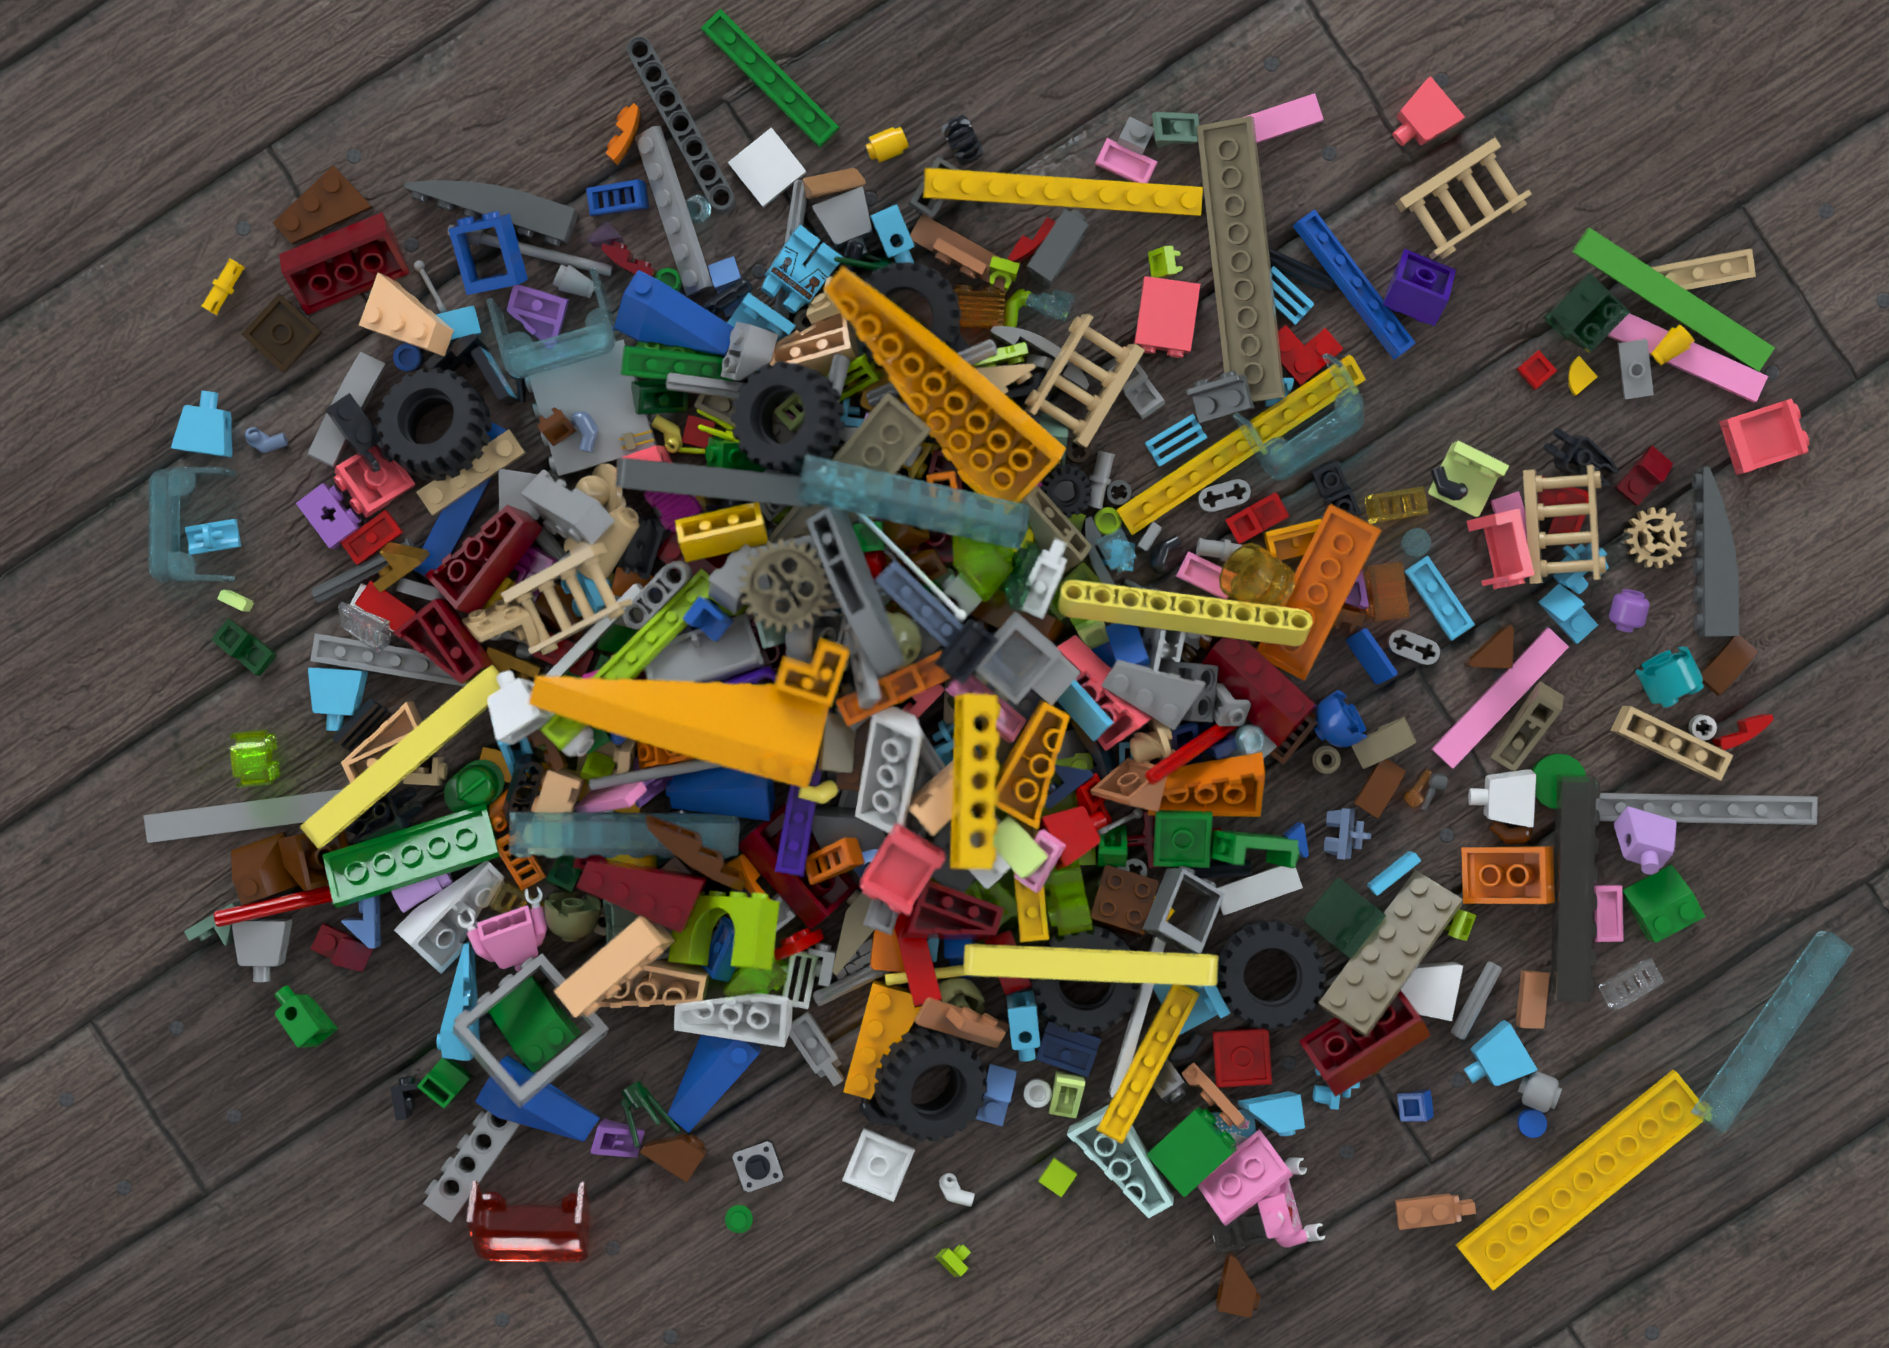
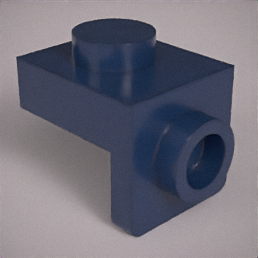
M1213 719V722L1198 724L1199 735L1216 724V721ZM1228 733L1202 753L1216 759H1224L1241 746L1238 737Z

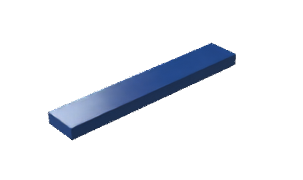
M1314 209L1297 221L1293 228L1393 360L1415 345V341L1390 308L1383 305L1384 300Z
M492 423V430L487 431V435L490 437L489 442L507 430ZM493 476L441 511L422 548L428 550L430 555L419 566L414 568V571L425 576L431 569L436 570L442 565V560L448 554L454 553Z

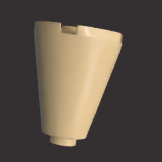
M620 506L609 512L615 521L593 543L603 542L608 551L599 557L600 562L598 563L605 579L611 575L639 528L638 515L631 508ZM568 537L565 540L564 549L565 552L569 549L570 554L573 555L590 544L582 541L577 543ZM581 566L577 569L581 574L593 580L588 568L585 569L584 566Z

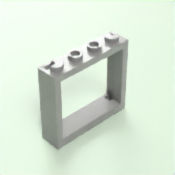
M540 954L537 958L533 956L528 958L520 966L521 971L515 976L512 974L506 976L498 984L500 988L492 994L487 992L481 996L476 1002L478 1006L470 1012L465 1010L455 1018V1024L453 1025L454 1035L519 1109L607 1035L609 1029L595 1012L589 1017L584 1015L582 1017L592 1028L522 1087H519L468 1027L539 969L556 988L564 983L566 980L543 954Z

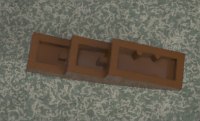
M647 814L645 818L647 829L668 850L689 866L711 879L742 891L746 882L743 872L723 865L724 860L721 852L703 846L700 833Z

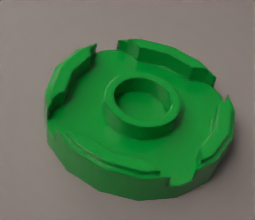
M1550 754L1536 762L1532 769L1536 774L1535 798L1539 803L1548 808L1565 809L1572 807L1581 800L1586 791L1587 777L1585 770L1578 760L1569 755Z

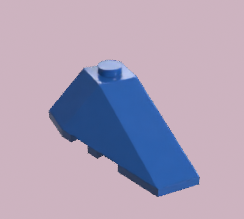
M640 270L636 272L623 294L614 325L615 330L638 342H656L668 347L692 348L693 351L724 356L728 352L730 335L735 328L665 283Z
M701 1034L668 1116L689 1133L753 1062L762 1048L754 1042Z
M506 1055L499 1063L519 1087H522L536 1075L509 1055ZM490 1076L475 1101L498 1118L583 1142L600 1119L599 1116L550 1083L519 1109Z

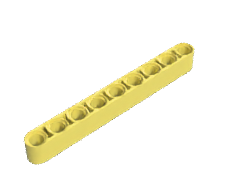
M1069 580L1062 585L1057 605L1061 614L1072 618L1290 646H1300L1306 641L1313 622L1311 615L1301 609Z
M491 665L306 820L300 828L314 845L320 849L328 844L489 708V696L500 690L496 679L500 674L497 669Z
M965 944L963 973L966 975L1200 986L1217 985V955Z

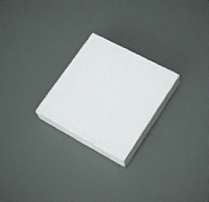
M772 128L728 162L763 208L793 185L795 180H799L807 173Z
M863 1128L842 1181L894 1202L915 1148Z

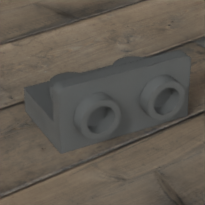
M1231 371L1219 375L1220 380L1210 382V379H1205L1193 383L1194 388L1187 389L1186 392L1187 396L1193 397L1199 423H1207L1254 409L1247 376L1236 375V371Z

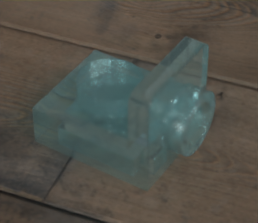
M1056 289L1052 295L1042 293L1041 296L1029 293L1025 304L1046 317L1065 322L1075 300V295Z
M1122 528L1096 540L1111 571L1117 569L1118 573H1121L1134 566L1132 561L1137 559Z

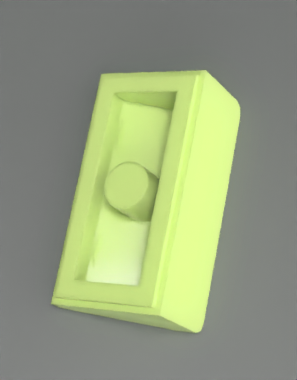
M1012 815L1008 816L997 826L996 834L993 835V846L996 848V851L1020 878L1025 879L1032 876L1046 861L1048 855Z

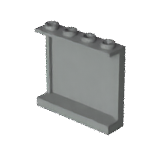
M624 340L526 368L528 376H525V383L529 393L533 392L536 403L532 405L537 420H539L540 416L547 419L553 415L552 408L556 407L558 410L561 409L570 421L575 412L585 411L591 415L598 426V434L592 453L579 450L582 433L577 426H574L577 430L575 433L554 447L541 433L544 445L549 446L552 456L548 457L551 470L561 478L567 477L566 475L592 468L599 464L609 463L618 460V458L657 445L649 415H637L635 413L631 382L638 381V378L620 374L623 345L628 346ZM652 430V433L634 437L635 443L650 439L655 441L637 445V449L627 451V448L621 449L622 446H626L624 440L619 441V438H623V434L633 432L634 435Z

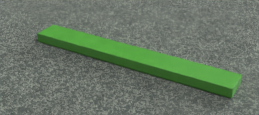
M1591 228L1586 229L1572 251L1576 256L1753 370L1759 372L1775 349L1769 343Z

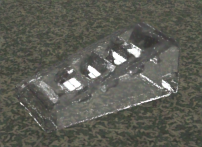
M341 602L339 604L340 626L378 653L382 652L391 642L390 621L347 603Z
M1648 958L1598 985L1609 1007L1612 1010L1622 1009L1665 983L1652 958ZM1641 970H1646L1652 982H1647ZM1633 975L1636 976L1641 988H1638L1632 977ZM1623 981L1626 982L1631 993L1628 994L1622 983Z

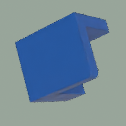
M699 596L682 618L689 625L699 628L715 642L719 641L734 622L714 602Z

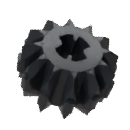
M966 116L954 117L942 126V132L959 164L963 166L968 163L971 164L983 155L984 149Z

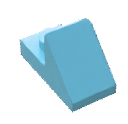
M1560 583L1538 601L1575 644H1578L1598 626L1582 607L1584 605L1583 601Z

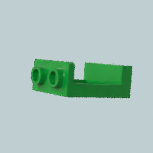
M1222 830L1212 831L1210 858L1244 865L1245 848L1267 849L1266 862L1287 868L1296 867V861L1300 853L1298 840L1271 834Z
M1201 1107L1195 1109L1146 1154L1184 1198L1237 1150V1147L1234 1145L1236 1141L1226 1130L1222 1132L1215 1124L1217 1120L1209 1110H1203Z

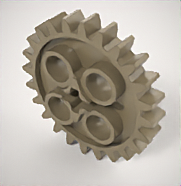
M778 539L777 547H774L768 541L766 542L767 551L757 547L756 551L759 555L757 558L752 555L747 556L752 563L751 566H741L747 572V576L738 577L740 581L745 582V586L739 588L738 592L746 593L747 596L740 602L750 603L751 606L747 609L746 613L756 612L757 615L754 619L756 623L764 618V628L766 629L772 623H775L776 632H780L782 625H785L787 632H792L793 624H796L802 630L803 620L813 624L811 615L813 613L819 616L822 615L818 609L819 605L828 606V603L822 598L823 595H830L832 593L824 589V585L831 582L823 577L826 571L825 568L819 567L822 563L821 558L815 560L813 558L816 550L811 549L807 553L805 552L806 543L802 542L798 548H795L794 539H790L787 546L784 545L782 539ZM786 557L792 558L795 562V569L789 574L781 569V562ZM770 564L774 565L783 580L791 581L788 587L800 601V607L794 604L787 591H779L778 588L781 586V582L769 569ZM763 574L769 575L772 579V585L766 591L761 590L757 584L758 578ZM804 580L808 581L812 586V591L807 597H802L798 592V585ZM781 597L785 598L789 603L788 610L783 614H779L774 608L775 601Z

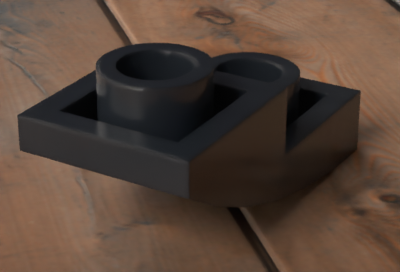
M1337 460L1310 471L1326 508L1332 504L1353 516L1361 514L1353 491L1348 486Z

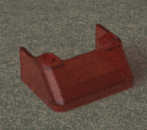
M472 1180L466 1222L476 1255L479 1258L489 1261L580 1262L588 1258L590 1203L585 1182H579L578 1193L569 1194L562 1199L561 1206L507 1205L506 1200L497 1192L482 1194L478 1180Z

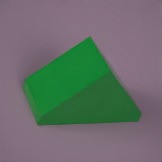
M1120 825L1099 836L1101 842L1098 844V867H1105L1106 865L1126 867L1127 828L1126 825Z

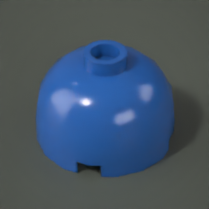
M1337 690L1325 697L1316 708L1315 720L1317 725L1314 726V730L1322 741L1326 739L1330 744L1339 748L1349 747L1367 738V735L1362 734L1366 731V727L1353 703L1348 706L1343 701L1347 696L1342 691Z

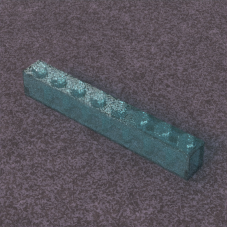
M808 455L805 457L800 472L796 499L811 504L824 505L838 510H846L1020 549L1027 533L1029 505Z
M510 812L509 854H515V856L521 858L530 857L532 854H540L549 858H556L561 855H572L577 858H586L589 855H601L605 858H615L618 855H629L633 858H643L646 855H658L661 858L674 857L675 854L668 850L647 829L645 818L649 814L700 833L703 846L721 852L723 858H729L730 855H738L740 823L738 817L719 814Z
M1818 931L1692 1109V1114L1712 1129L1723 1133L1726 1132L1854 948L1832 932Z

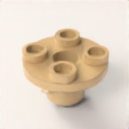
M611 464L597 465L592 476L580 479L576 485V489L596 499L608 513L620 506L626 507L625 498L622 496V487L615 486L617 467Z
M1152 718L1148 721L1150 732L1146 734L1142 732L1135 733L1134 737L1130 740L1131 754L1134 760L1139 763H1149L1150 760L1159 758L1161 762L1175 752L1174 749L1171 750L1169 740H1172L1170 728L1157 719Z

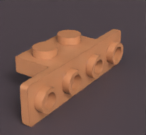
M921 215L910 234L912 241L936 254L935 258L948 266L951 263L961 268L960 272L971 279L977 277L989 284L991 275L988 273L992 256H999L938 222L929 219L925 215ZM996 279L993 287L1002 292H1007L1004 291V279Z
M932 998L925 1000L915 1018V1022L918 1025L994 1048L1000 1045L1010 1027L1006 1021L996 1019L989 1014H980L967 1007L961 1008Z

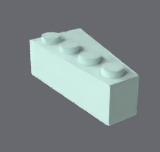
M1109 1105L1071 1125L1067 1136L1073 1142H1076L1091 1160L1098 1164L1111 1181L1113 1180L1148 1218L1173 1205L1174 1194L1157 1166L1146 1155L1148 1151L1133 1126H1131L1122 1144L1096 1130Z

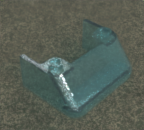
M595 268L589 270L600 308L592 310L587 315L586 327L534 343L531 337L524 332L508 334L502 310L492 298L486 299L503 364L511 376L515 378L528 377L600 356L613 349L615 345L614 319L604 282Z
M1328 353L1322 357L1342 390L1335 399V411L1290 441L1281 437H1275L1263 444L1251 422L1239 413L1233 415L1264 470L1275 480L1281 481L1289 478L1355 434L1364 424L1362 396L1343 363Z
M176 467L155 471L149 479L148 568L151 576L159 581L235 582V576L196 575V564L193 557L187 553L180 552V496L188 495L194 490L196 476H235V470L223 467Z

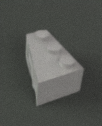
M543 469L520 494L545 520L542 524L549 532L554 535L559 533L565 539L570 537L577 543L582 541L593 545L615 520L596 499L576 488L572 492L564 488L567 484L563 480L558 479L555 482L549 472Z

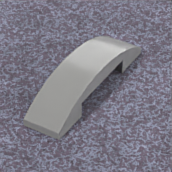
M993 326L990 331L991 336L1008 346L1015 345L1021 340L1053 360L1056 359L1061 348L1044 337L1023 329ZM1067 361L1065 364L1067 369L1062 377L1086 392L1089 383L1082 370L1070 361Z

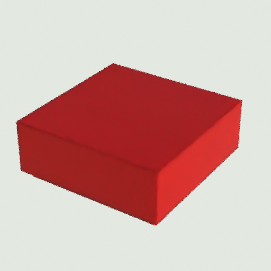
M1540 350L1536 351L1516 369L1533 390H1536L1557 372Z
M688 415L682 442L706 448L708 438L713 437V435L699 430L698 426L704 425L715 429L716 422Z

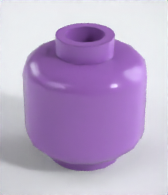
M1623 589L1622 593L1614 595L1609 619L1617 624L1616 629L1624 632H1633L1634 628H1641L1645 625L1649 601L1644 598V593Z

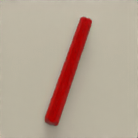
M1217 723L1146 771L1145 778L1150 785H1155L1238 726H1218Z
M325 886L215 911L214 921L217 927L331 902L333 900L330 887Z

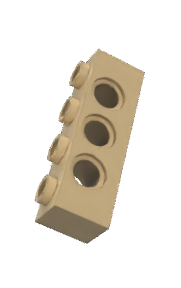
M1631 706L1621 707L1610 730L1714 780H1722L1733 757L1732 754Z

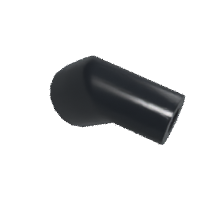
M1444 466L1430 470L1437 492L1441 496L1456 501L1461 500L1468 494V488L1464 483L1448 480Z
M1177 535L1153 547L1149 563L1156 574H1163L1167 571L1168 565L1166 563L1169 553L1182 547Z

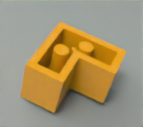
M820 637L811 664L783 656L774 682L775 688L831 706L849 654L848 647Z

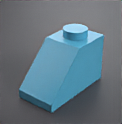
M1288 1091L1238 1101L1241 1109L1267 1129L1279 1133V1136L1296 1134L1295 1130L1305 1128L1300 1094Z

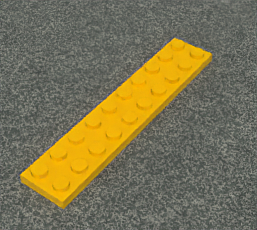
M1675 1070L1670 1071L1458 1242L1456 1246L1489 1287L1495 1290L1711 1116L1710 1112Z

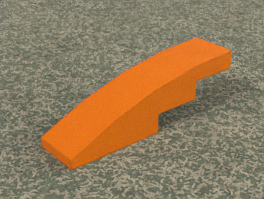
M939 651L878 680L881 698L871 708L861 709L857 691L836 700L847 726L849 727L950 679L946 673L934 664L943 651Z

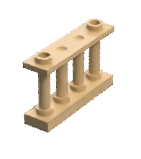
M1495 137L1395 203L1401 213L1408 208L1411 212L1414 211L1434 241L1437 249L1429 254L1431 260L1438 255L1441 259H1444L1456 251L1455 244L1506 211L1511 210L1512 213H1515L1527 205L1525 199L1532 194L1530 190L1518 196L1495 160L1497 157L1495 152L1501 147ZM1479 162L1482 167L1486 166L1508 200L1507 204L1494 211L1471 175L1473 173L1471 168ZM1455 178L1458 182L1462 181L1485 217L1473 226L1469 224L1447 190L1449 188L1447 183ZM1431 193L1435 197H1439L1461 231L1459 235L1448 242L1424 206L1426 203L1424 198Z
M1082 314L1081 317L1077 316L1069 327L1071 334L1037 391L1032 390L1025 401V404L1028 406L1024 411L1027 414L1035 415L1039 409L1072 430V434H1074L1071 441L1080 447H1087L1145 351L1136 344L1120 347L1088 326L1093 319L1089 314ZM1082 336L1116 357L1115 361H1117V364L1113 371L1109 370L1107 372L1074 351ZM1067 361H1070L1101 381L1103 387L1098 396L1088 394L1059 375ZM1053 385L1087 406L1086 409L1089 411L1083 420L1080 419L1078 421L1045 400Z
M1594 465L1587 466L1588 475L1542 478V475H1537V470H1523L1527 544L1534 570V575L1529 576L1530 584L1543 583V577H1548V574L1593 571L1594 580L1601 579V573H1606L1605 556H1600L1596 502V488H1601L1600 471H1595ZM1588 486L1589 503L1544 506L1543 503H1538V492H1543V489ZM1590 514L1591 531L1559 534L1540 532V521L1545 520V517ZM1592 543L1593 560L1547 563V560H1542L1541 549H1546V546Z
M603 542L589 545L501 593L505 603L517 601L531 615L541 643L528 649L530 654L541 651L543 655H546L558 649L557 643L606 617L609 620H613L625 614L624 608L633 604L631 599L617 602L598 564L600 562L599 557L608 552ZM584 566L585 569L588 568L607 607L594 614L576 577L578 574L576 569ZM559 578L562 581L566 580L584 618L583 621L573 626L554 589V586H556L554 581ZM538 589L540 593H544L562 632L551 638L532 601L534 597L532 593Z

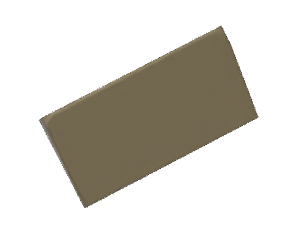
M827 714L821 738L818 768L819 770L833 773H852L856 730L853 731L848 727L839 714Z

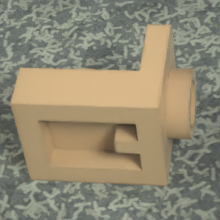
M832 276L826 278V282H825L824 288H825V287L829 284V282L833 279ZM824 290V293L814 296L809 302L806 315L811 324L841 312Z
M433 757L432 773H429L428 767H418L403 779V784L442 785L443 780L447 778L448 766L447 763H444V757Z

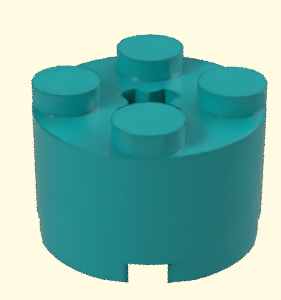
M1677 647L1679 652L1672 654L1670 650L1664 651L1641 664L1643 667L1642 671L1639 669L1635 671L1651 703H1661L1662 707L1666 708L1679 701L1678 697L1686 693L1694 694L1704 688L1702 684L1703 676L1688 647Z

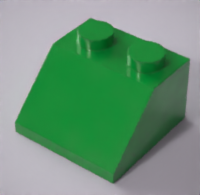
M1672 864L1622 889V893L1646 939L1654 943L1706 917L1692 890Z

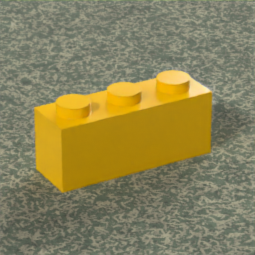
M759 502L675 520L678 540L685 562L730 553L735 550L738 551L745 544L752 548L765 545L768 542L765 521Z

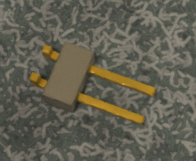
M652 430L634 435L633 432L623 434V438H619V441L624 440L626 446H622L621 449L627 448V451L637 449V445L655 441L650 439L635 443L634 437L652 433Z

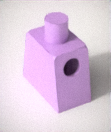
M1627 806L1614 822L1623 857L1626 860L1641 864L1642 871L1645 874L1658 872L1659 868H1662L1672 856L1675 847V820Z

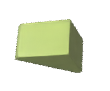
M1056 1071L1049 1114L1077 1118L1085 1087L1084 1076Z

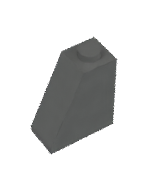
M816 805L812 831L820 849L843 838H857L862 853L871 849L879 850L889 833L855 817L856 808ZM836 852L839 862H841L838 852Z

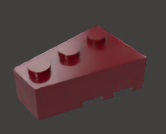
M434 599L393 632L397 637L411 644L416 651L423 653L431 659L435 665L461 684H468L491 665L496 667L477 639L463 625L461 616L448 600Z
M928 880L913 904V910L907 917L901 938L989 940L997 934L1004 908Z

